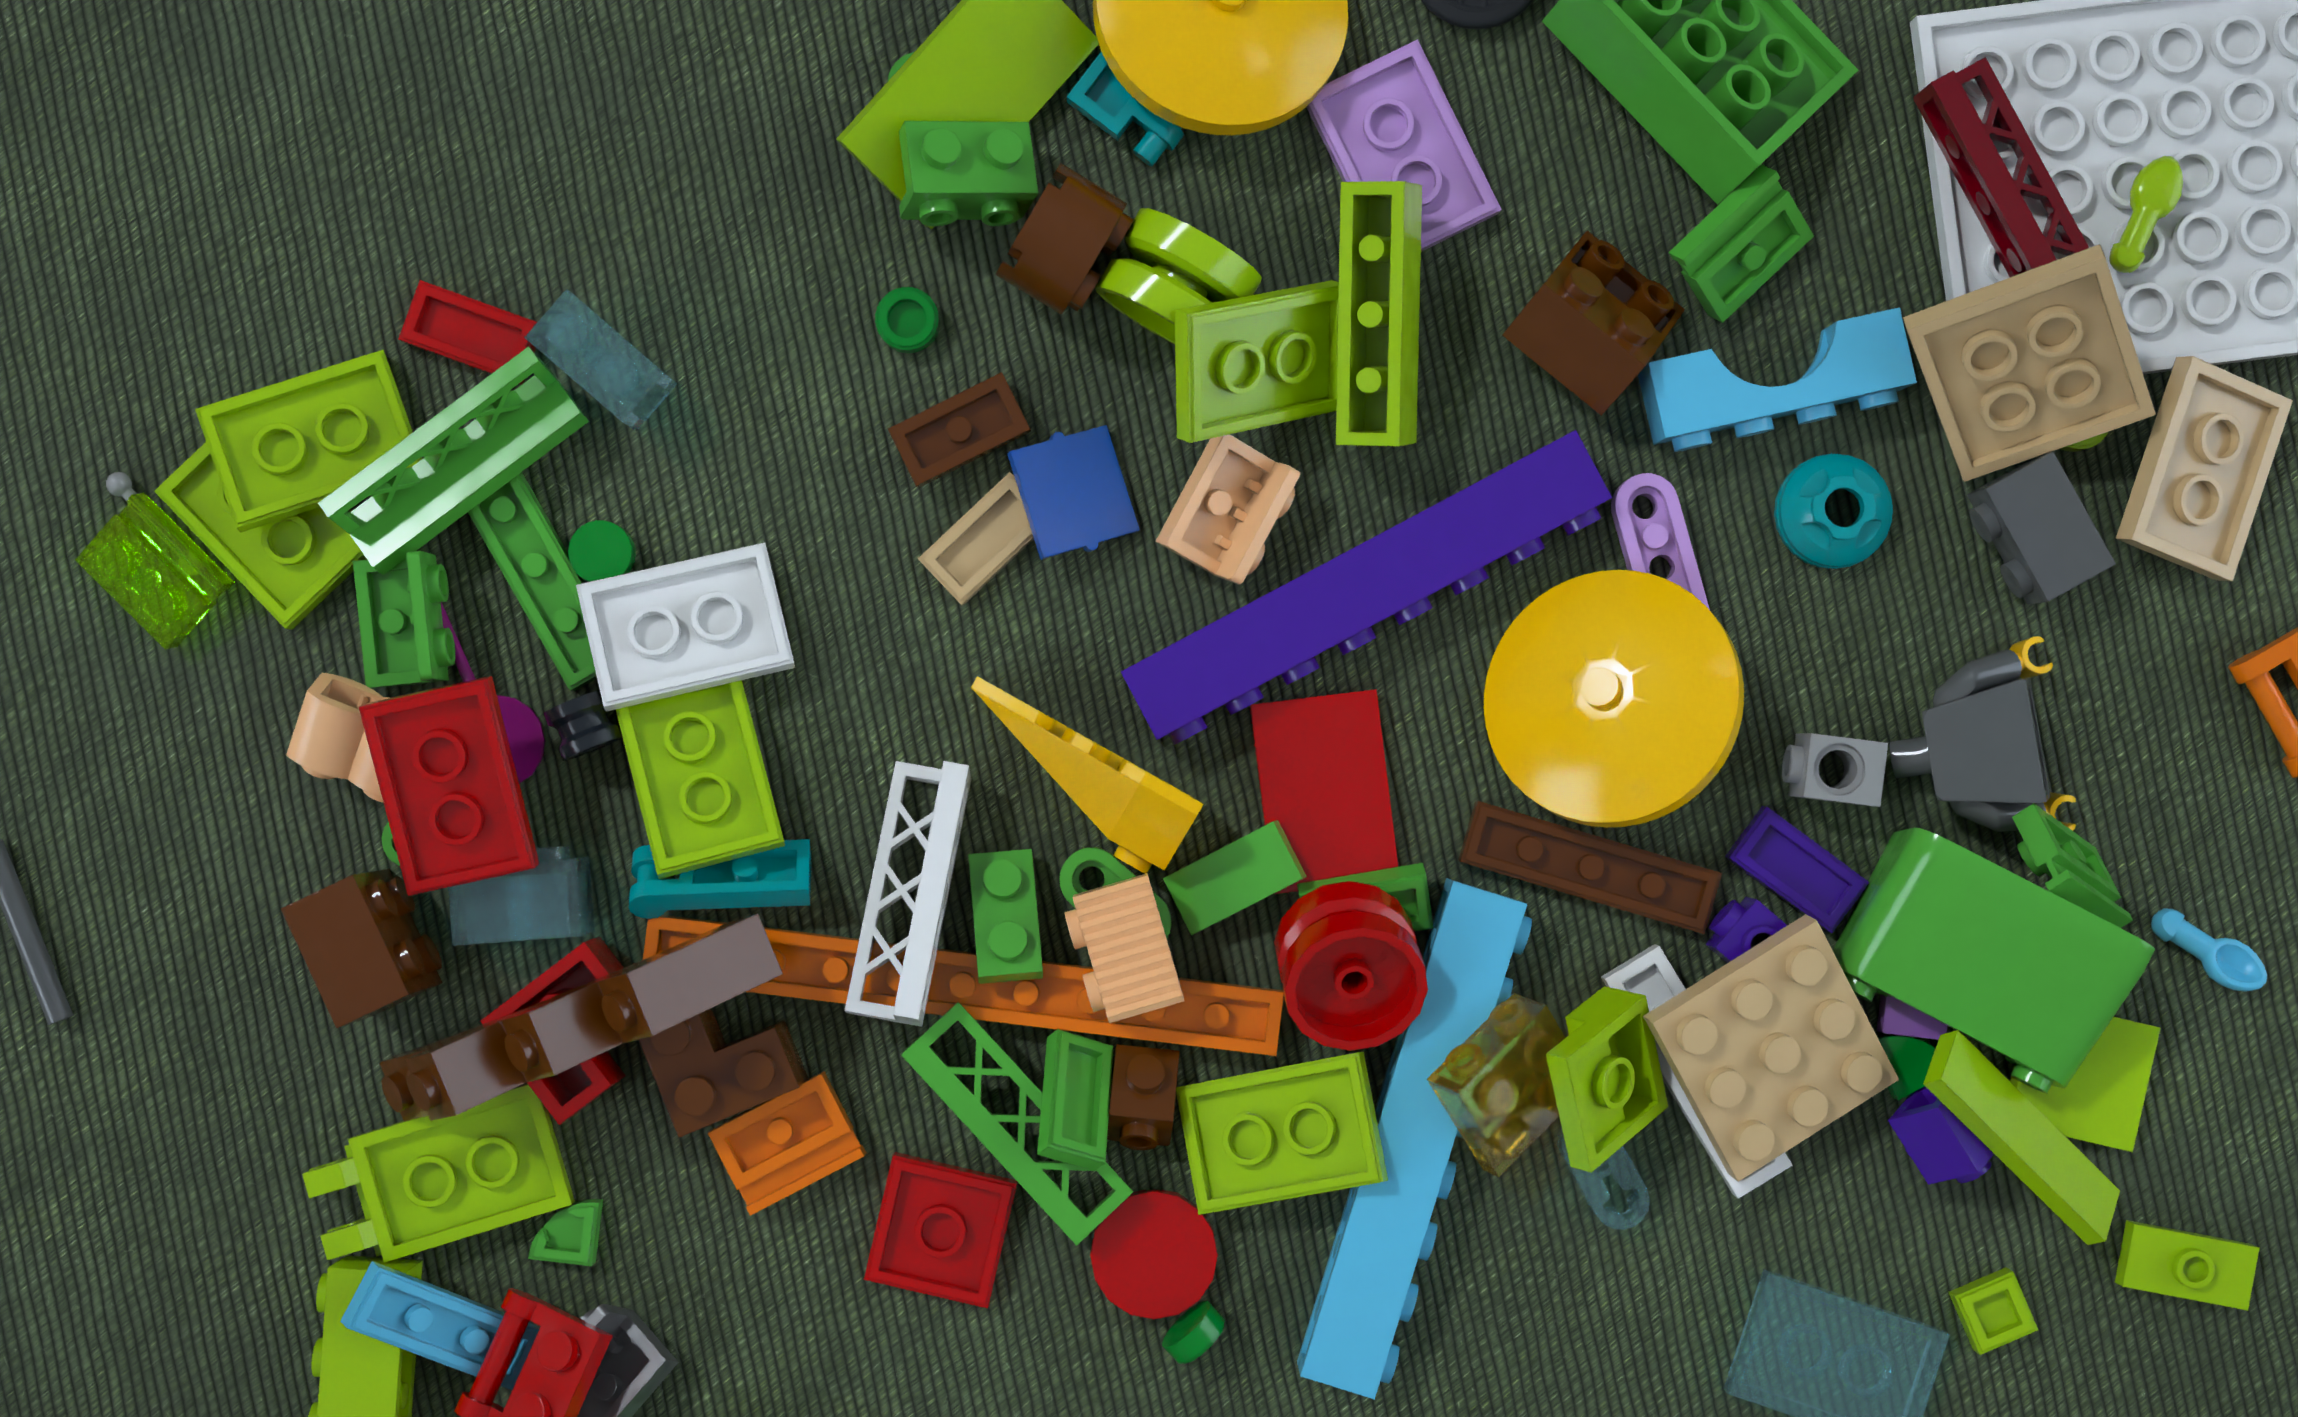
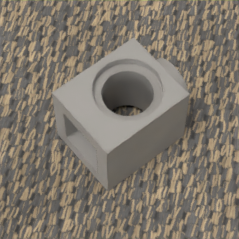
M1814 733L1796 734L1795 745L1789 744L1787 746L1782 764L1783 782L1790 783L1788 796L1880 807L1888 743ZM1830 751L1836 753L1844 765V773L1841 780L1832 787L1827 786L1819 775V763L1823 756Z

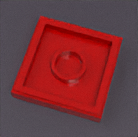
M894 1152L864 1280L988 1309L1017 1181Z

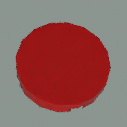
M1155 1189L1133 1192L1095 1228L1090 1252L1095 1281L1107 1299L1129 1315L1149 1319L1179 1315L1198 1302L1213 1281L1218 1257L1213 1228L1204 1214L1198 1215L1197 1205L1177 1192Z

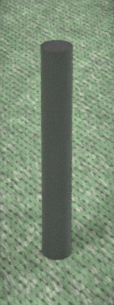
M0 839V907L48 1025H52L74 1016L8 850L3 839Z

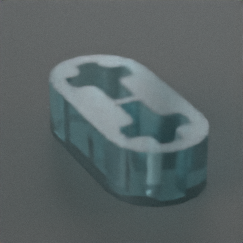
M1561 1126L1557 1138L1560 1154L1592 1212L1603 1224L1613 1229L1625 1230L1639 1224L1649 1210L1650 1197L1647 1187L1624 1145L1592 1173L1570 1167ZM1611 1174L1615 1182L1622 1189L1629 1190L1633 1188L1634 1193L1627 1198V1204L1630 1209L1625 1213L1620 1214L1614 1207L1604 1209L1603 1204L1610 1199V1193L1602 1178Z

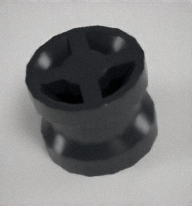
M600 690L564 702L544 713L548 726L557 729L561 738L558 750L563 761L586 755L623 738L619 725L609 721L603 706Z

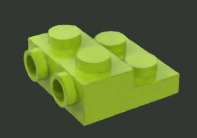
M1606 986L1602 987L1565 1017L1569 1036L1546 1053L1570 1167L1592 1173L1668 1108L1655 1038L1643 1017L1649 1013L1646 995Z

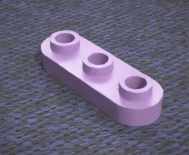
M1642 473L1627 479L1616 489L1611 502V513L1627 570L1650 573L1649 566L1651 560L1657 556L1667 560L1670 566V572L1666 579L1692 593L1709 609L1676 490L1665 478L1652 473ZM1637 496L1647 497L1653 505V512L1648 519L1639 518L1633 512L1632 503Z

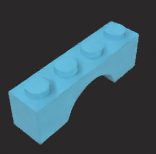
M1900 307L1836 321L1822 330L1817 353L1812 364L1800 379L1788 385L1768 387L1744 381L1731 373L1721 363L1712 349L1649 362L1638 374L1653 445L1672 441L1674 452L1711 444V432L1734 428L1736 438L1774 430L1772 419L1796 414L1799 425L1837 416L1835 405L1858 400L1860 411L1891 405L1899 402L1897 391L1917 383Z

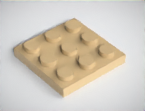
M2100 244L1903 317L1908 335L1964 482L2156 415L2108 263Z
M1806 914L1643 1016L1724 1168L1738 1182L1899 1080L1818 921Z

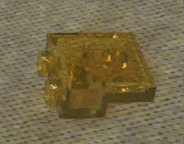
M1515 993L1506 1001L1496 1006L1490 1013L1489 1018L1463 1044L1454 1048L1447 1055L1445 1061L1427 1078L1428 1083L1481 1168L1497 1177H1500L1559 1117L1546 1053L1564 1040L1565 1036L1547 1005Z

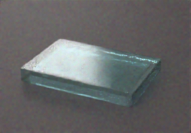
M1763 1269L1723 1389L1729 1395L1794 1417H1923L1950 1334L1935 1326Z

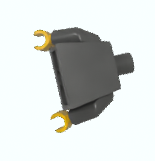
M2040 636L2031 637L2013 644L2009 650H2002L1969 661L1935 690L1933 696V707L1922 711L1926 736L1890 741V756L1895 778L1932 774L1937 800L1949 801L1957 815L1996 832L2019 831L2012 816L2033 803L2056 819V809L2062 802H2076L2074 796L2049 791L2030 678L2052 670L2053 663L2037 667L2028 658L2030 646L2044 642V639ZM2061 822L2072 831L2076 827L2074 823Z

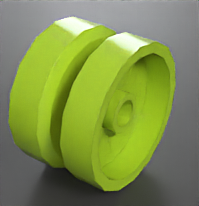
M1140 208L1124 236L1129 251L1138 261L1126 258L1111 259L1096 285V292L1125 316L1163 339L1175 344L1176 309L1254 295L1261 283L1262 277L1253 266L1238 254L1200 230L1168 214L1150 208Z

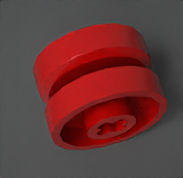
M1346 881L1322 885L1298 898L1281 918L1274 940L1277 965L1283 984L1288 1014L1304 1035L1323 1046L1349 1051L1377 1047L1402 1034L1420 1014L1428 992L1426 969L1420 949L1416 944V936L1411 920L1398 899L1377 886Z

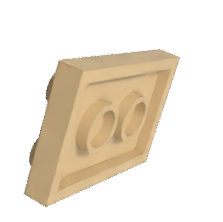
M2194 356L2176 357L2116 539L2211 579L2233 581L2293 400Z

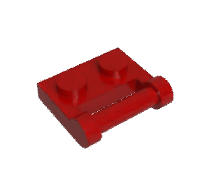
M509 1288L501 1305V1308L506 1312L470 1392H462L454 1412L461 1417H577L613 1335L529 1293ZM531 1321L541 1327L504 1408L495 1403L494 1400L528 1323Z

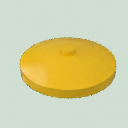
M1093 0V20L1099 46L1109 68L1126 91L1141 105L1162 119L1185 129L1213 135H1242L1263 131L1285 122L1306 108L1317 97L1331 76L1344 48L1348 28V1Z
M1607 570L1584 574L1556 585L1536 598L1514 619L1501 638L1490 662L1484 690V717L1489 742L1499 764L1510 780L1526 796L1553 814L1575 823L1606 828L1638 825L1658 819L1677 810L1698 795L1714 779L1732 751L1739 733L1744 707L1742 668L1734 645L1722 624L1698 598L1683 587L1665 578L1632 570Z

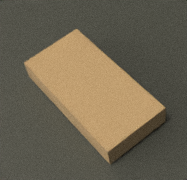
M1009 472L918 558L962 606L1034 539L1014 475Z

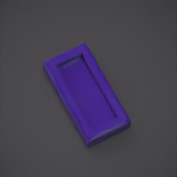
M1762 806L1725 856L1801 914H1806L1816 919L1820 927L1828 933H1833L1869 884V881L1767 806Z

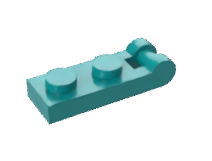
M810 839L784 840L785 846L681 873L679 879H659L650 845L636 848L632 855L631 873L637 879V883L633 884L630 888L628 908L637 917L652 919L664 915L667 910L808 906L811 899Z

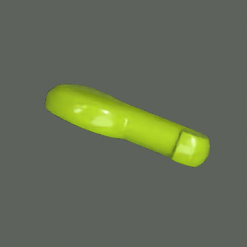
M2162 156L2151 161L2141 169L2133 181L2130 189V206L2133 213L2119 243L2113 244L2109 256V262L2117 272L2131 273L2138 269L2145 258L2143 251L2158 219L2165 217L2174 210L2181 197L2183 173L2179 162L2174 157Z

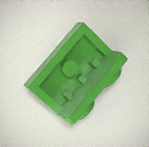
M904 121L899 131L906 193L899 205L901 219L920 220L922 224L927 226L948 225L956 220H982L984 224L989 226H1004L1024 217L1038 195L1029 122Z
M424 551L407 552L406 559L384 575L375 570L368 560L353 561L366 686L371 689L449 681L447 666H453L455 663V644L450 628H443L441 602H447L449 586L446 570L442 564H437L436 555Z

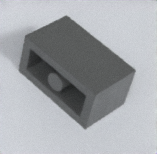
M2054 452L2034 457L1967 494L1973 506L1969 514L1976 531L1986 542L1994 543L2004 561L2000 570L2006 585L2016 597H2024L2028 605L2049 602L2116 564Z

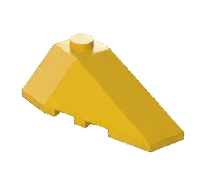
M977 676L971 686L974 692L1109 840L1119 845L1113 856L1145 874L1149 871L1152 864L1165 870L1204 804Z

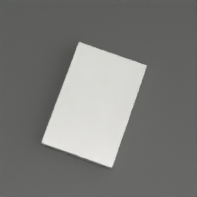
M765 543L576 585L602 702L606 712L795 668Z

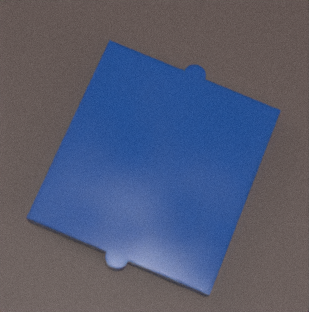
M1107 425L1064 436L1062 432H1055L1050 436L1049 441L1012 450L1007 453L1041 560L1083 548L1086 552H1092L1097 549L1098 543L1136 533L1140 530Z

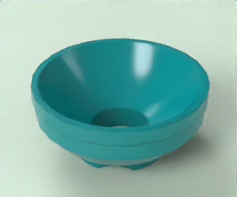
M1832 453L1813 457L1794 468L1780 485L1774 508L1776 529L1784 545L1804 563L1825 569L1850 567L1867 559L1880 547L1887 537L1893 515L1891 493L1885 480L1876 469L1865 461L1853 456ZM1834 490H1847L1854 494L1859 502L1860 514L1857 520L1849 527H1839L1833 524L1825 513L1826 499Z

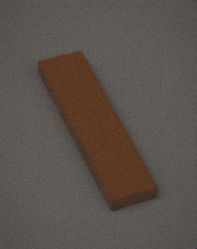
M1475 801L1458 859L1459 862L1705 934L1722 873L1481 801Z

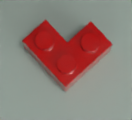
M600 936L587 940L480 1022L485 1024L587 984L624 967ZM608 1051L555 1076L530 1081L527 1084L560 1125L589 1105L626 1075Z

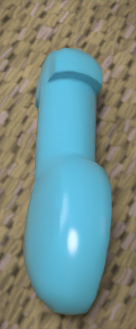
M2163 908L2152 917L2151 928L2154 934L2164 942L2170 940L2202 962L2203 969L2209 978L2219 985L2232 990L2247 992L2260 989L2266 983L2267 973L2264 964L2249 946L2236 939H2214L2184 919L2185 915L2174 909Z

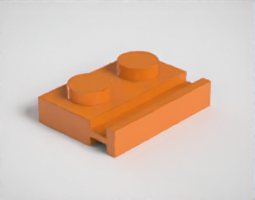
M825 1071L806 1080L799 1088L763 1102L708 1132L737 1190L739 1189L746 1202V1209L750 1216L855 1162L867 1153L864 1146L860 1144L853 1130V1125Z

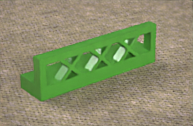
M528 346L318 504L329 519L351 535L371 566L384 575L406 559L407 552L417 551L587 424L589 420L555 374ZM532 373L534 374L533 377H531L517 389L510 391L512 388H514L516 385H518ZM473 418H476L474 421H472L470 424H468V425H467L466 427H464L463 429H459L461 426H463V425H464L465 423H467L469 420H471V419H473ZM424 457L412 467L406 468L418 458ZM372 496L352 512L348 511L366 497Z
M959 1002L901 1053V1056L1076 1246L1133 1193L1131 1188L1105 1162L1104 1165L1095 1171L1114 1190L1086 1216L1068 1196L1069 1170H1093L1065 1162L1036 1161L1024 1148L1025 1123H1040V1115H1026V1097L1028 1096L1041 1110L1042 1092ZM957 1020L976 1040L975 1067L948 1066L930 1046ZM983 1048L1001 1068L982 1067ZM957 1074L974 1075V1093ZM982 1075L1009 1076L1019 1086L1018 1114H992L981 1102ZM1001 1122H1018L1017 1140ZM1045 1170H1061V1187Z

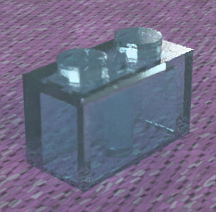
M568 289L563 292L524 337L621 422L636 431L678 384Z
M569 846L536 848L540 864L534 869L448 887L452 946L578 937L595 932L589 856L570 858Z

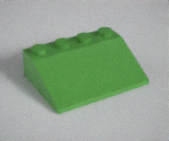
M1559 0L1542 20L1551 32L1717 205L1859 71L1792 0Z

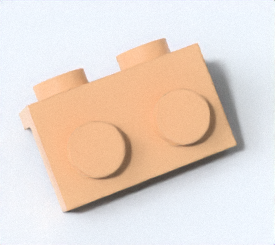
M1230 434L1211 438L1155 542L1214 576L1240 585L1244 582L1246 576L1259 566L1265 553L1264 542L1276 520L1281 518L1290 508L1295 496L1294 486L1300 477V472L1289 465L1273 461Z

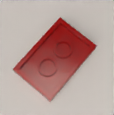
M492 676L365 703L359 706L408 896L534 869L540 864Z
M1377 689L1249 705L1264 826L1273 821H1279L1307 876L1275 894L1298 891L1297 884L1398 867Z

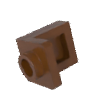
M1116 1044L1108 1120V1140L1119 1141L1122 1146L1133 1150H1151L1156 1148L1157 1145H1170L1180 1051Z

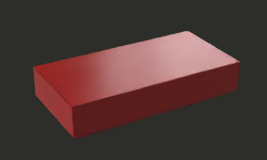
M420 280L398 340L492 374L528 346L535 352L544 326L539 322Z

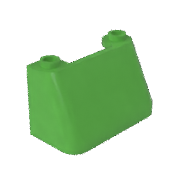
M1915 827L1892 833L1868 880L1869 884L1863 890L1833 949L1857 997L1872 1002L1876 993L1887 997H1894L1943 1024L1959 1030L1968 1037L2005 1055V1059L2015 1065L2011 1074L2013 1078L2048 1094L2052 1085L2066 1088L2144 973L2155 951L2152 945L2120 927L1940 835Z

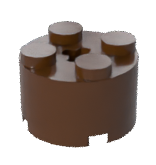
M1060 163L1052 178L1063 184L1062 187L1059 189L1053 184L1048 183L1007 253L1018 260L1013 268L1003 261L995 275L1062 315L1067 306L1075 311L1083 307L1101 276L1090 268L1100 252L1108 257L1112 252H1115L1134 219L1123 213L1127 205L1126 202Z

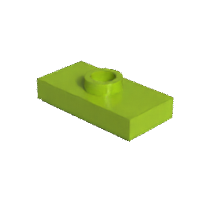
M2126 1220L2115 1283L2126 1288L2248 1311L2260 1248L2249 1243Z

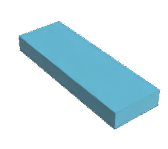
M372 1261L340 1322L350 1330L477 1377L505 1313ZM528 1323L501 1384L502 1387L513 1390L540 1329L537 1325Z

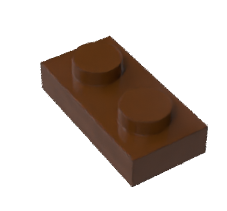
M1002 372L888 428L917 488L1031 432Z

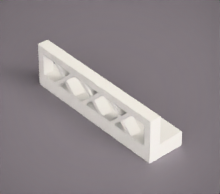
M899 761L895 762L845 1006L846 1013L920 1027L923 1025L971 783L969 765L943 761L942 769ZM907 779L939 785L934 811L917 823L913 821L902 805ZM900 815L909 828L895 837ZM930 826L927 841V839L922 834V831ZM915 836L925 850L921 874L902 885L889 866L892 851ZM888 876L896 890L883 899ZM918 888L916 901L914 902L909 893ZM903 898L913 913L909 936L890 948L877 929L879 914ZM875 938L884 953L870 962ZM906 950L902 966L896 956ZM890 961L900 975L895 1006L862 1001L867 975Z

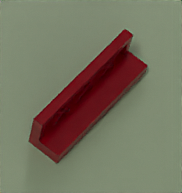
M1986 57L1957 73L1953 70L1934 80L1913 97L2009 277L2056 261L2057 259L2053 252L2069 256L2089 248ZM1974 79L1987 101L1982 121L1963 88L1964 84ZM1995 117L2002 129L1992 126ZM1991 139L2011 145L2018 158L2013 177L2010 175ZM2025 174L2028 176L2032 185L2023 183ZM2022 195L2040 200L2046 209L2048 218L2043 233ZM2056 230L2059 233L2062 241L2054 239Z

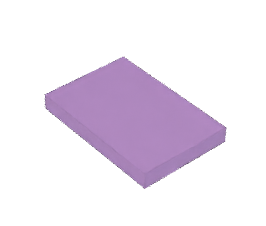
M1418 39L1327 83L1317 97L1306 107L1343 182L1406 181L1422 185L1421 252L1499 214L1502 210Z

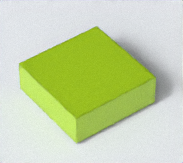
M2007 1267L1948 1292L1972 1349L1979 1355L2038 1331L2016 1276Z

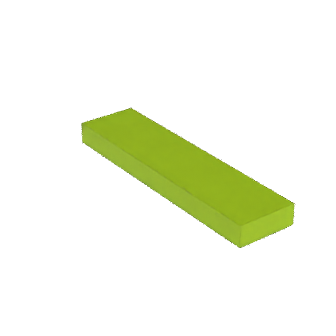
M1959 1030L1940 1035L1923 1085L2087 1245L2106 1242L2120 1190Z

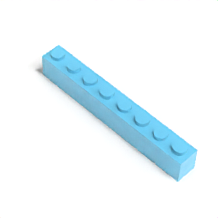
M1446 878L1433 919V928L1430 929L1422 955L1426 969L1428 992L1420 1014L1402 1034L1397 1036L1375 1107L1388 1181L1350 1188L1297 1359L1301 1377L1374 1400L1380 1381L1389 1384L1392 1380L1400 1350L1399 1346L1392 1344L1399 1320L1409 1322L1418 1295V1285L1411 1283L1418 1259L1427 1261L1430 1257L1437 1234V1224L1430 1222L1437 1197L1444 1200L1447 1199L1454 1181L1456 1162L1449 1161L1455 1137L1465 1138L1472 1123L1475 1101L1467 1099L1475 1075L1485 1076L1492 1058L1494 1040L1486 1038L1493 1014L1500 1016L1504 1014L1511 996L1513 979L1505 977L1512 953L1519 955L1523 953L1531 931L1532 918L1524 916L1527 904L1452 879Z

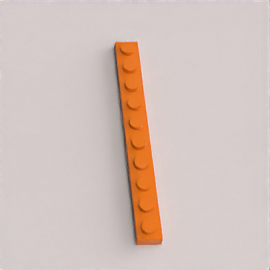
M667 915L648 919L643 960L726 923ZM764 927L783 974L746 992L846 1004L859 939ZM877 941L873 943L870 962L884 953ZM886 942L890 948L897 944ZM939 948L937 950L925 1014L943 1016L959 1002L975 1020L1262 1055H1277L1284 997L1283 990L1178 978L1185 1001L1109 1023L1105 1009L1093 1012L1087 995L1083 974L1093 972V967L1042 961V979L979 984L976 953ZM906 950L896 956L902 966ZM890 961L867 975L862 1001L895 1006L900 975Z

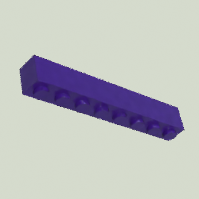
M1574 430L1121 671V674L1156 740L1169 735L1173 745H1176L1208 728L1202 716L1218 707L1225 705L1229 714L1232 715L1264 698L1258 686L1281 675L1286 685H1289L1319 669L1320 666L1315 656L1329 648L1338 645L1342 655H1345L1377 638L1371 626L1394 615L1400 626L1432 609L1433 607L1427 596L1450 585L1456 596L1489 578L1484 566L1504 555L1507 556L1511 566L1545 549L1546 547L1540 536L1562 525L1567 536L1594 523L1602 518L1596 507L1611 499L1612 496L1580 436Z

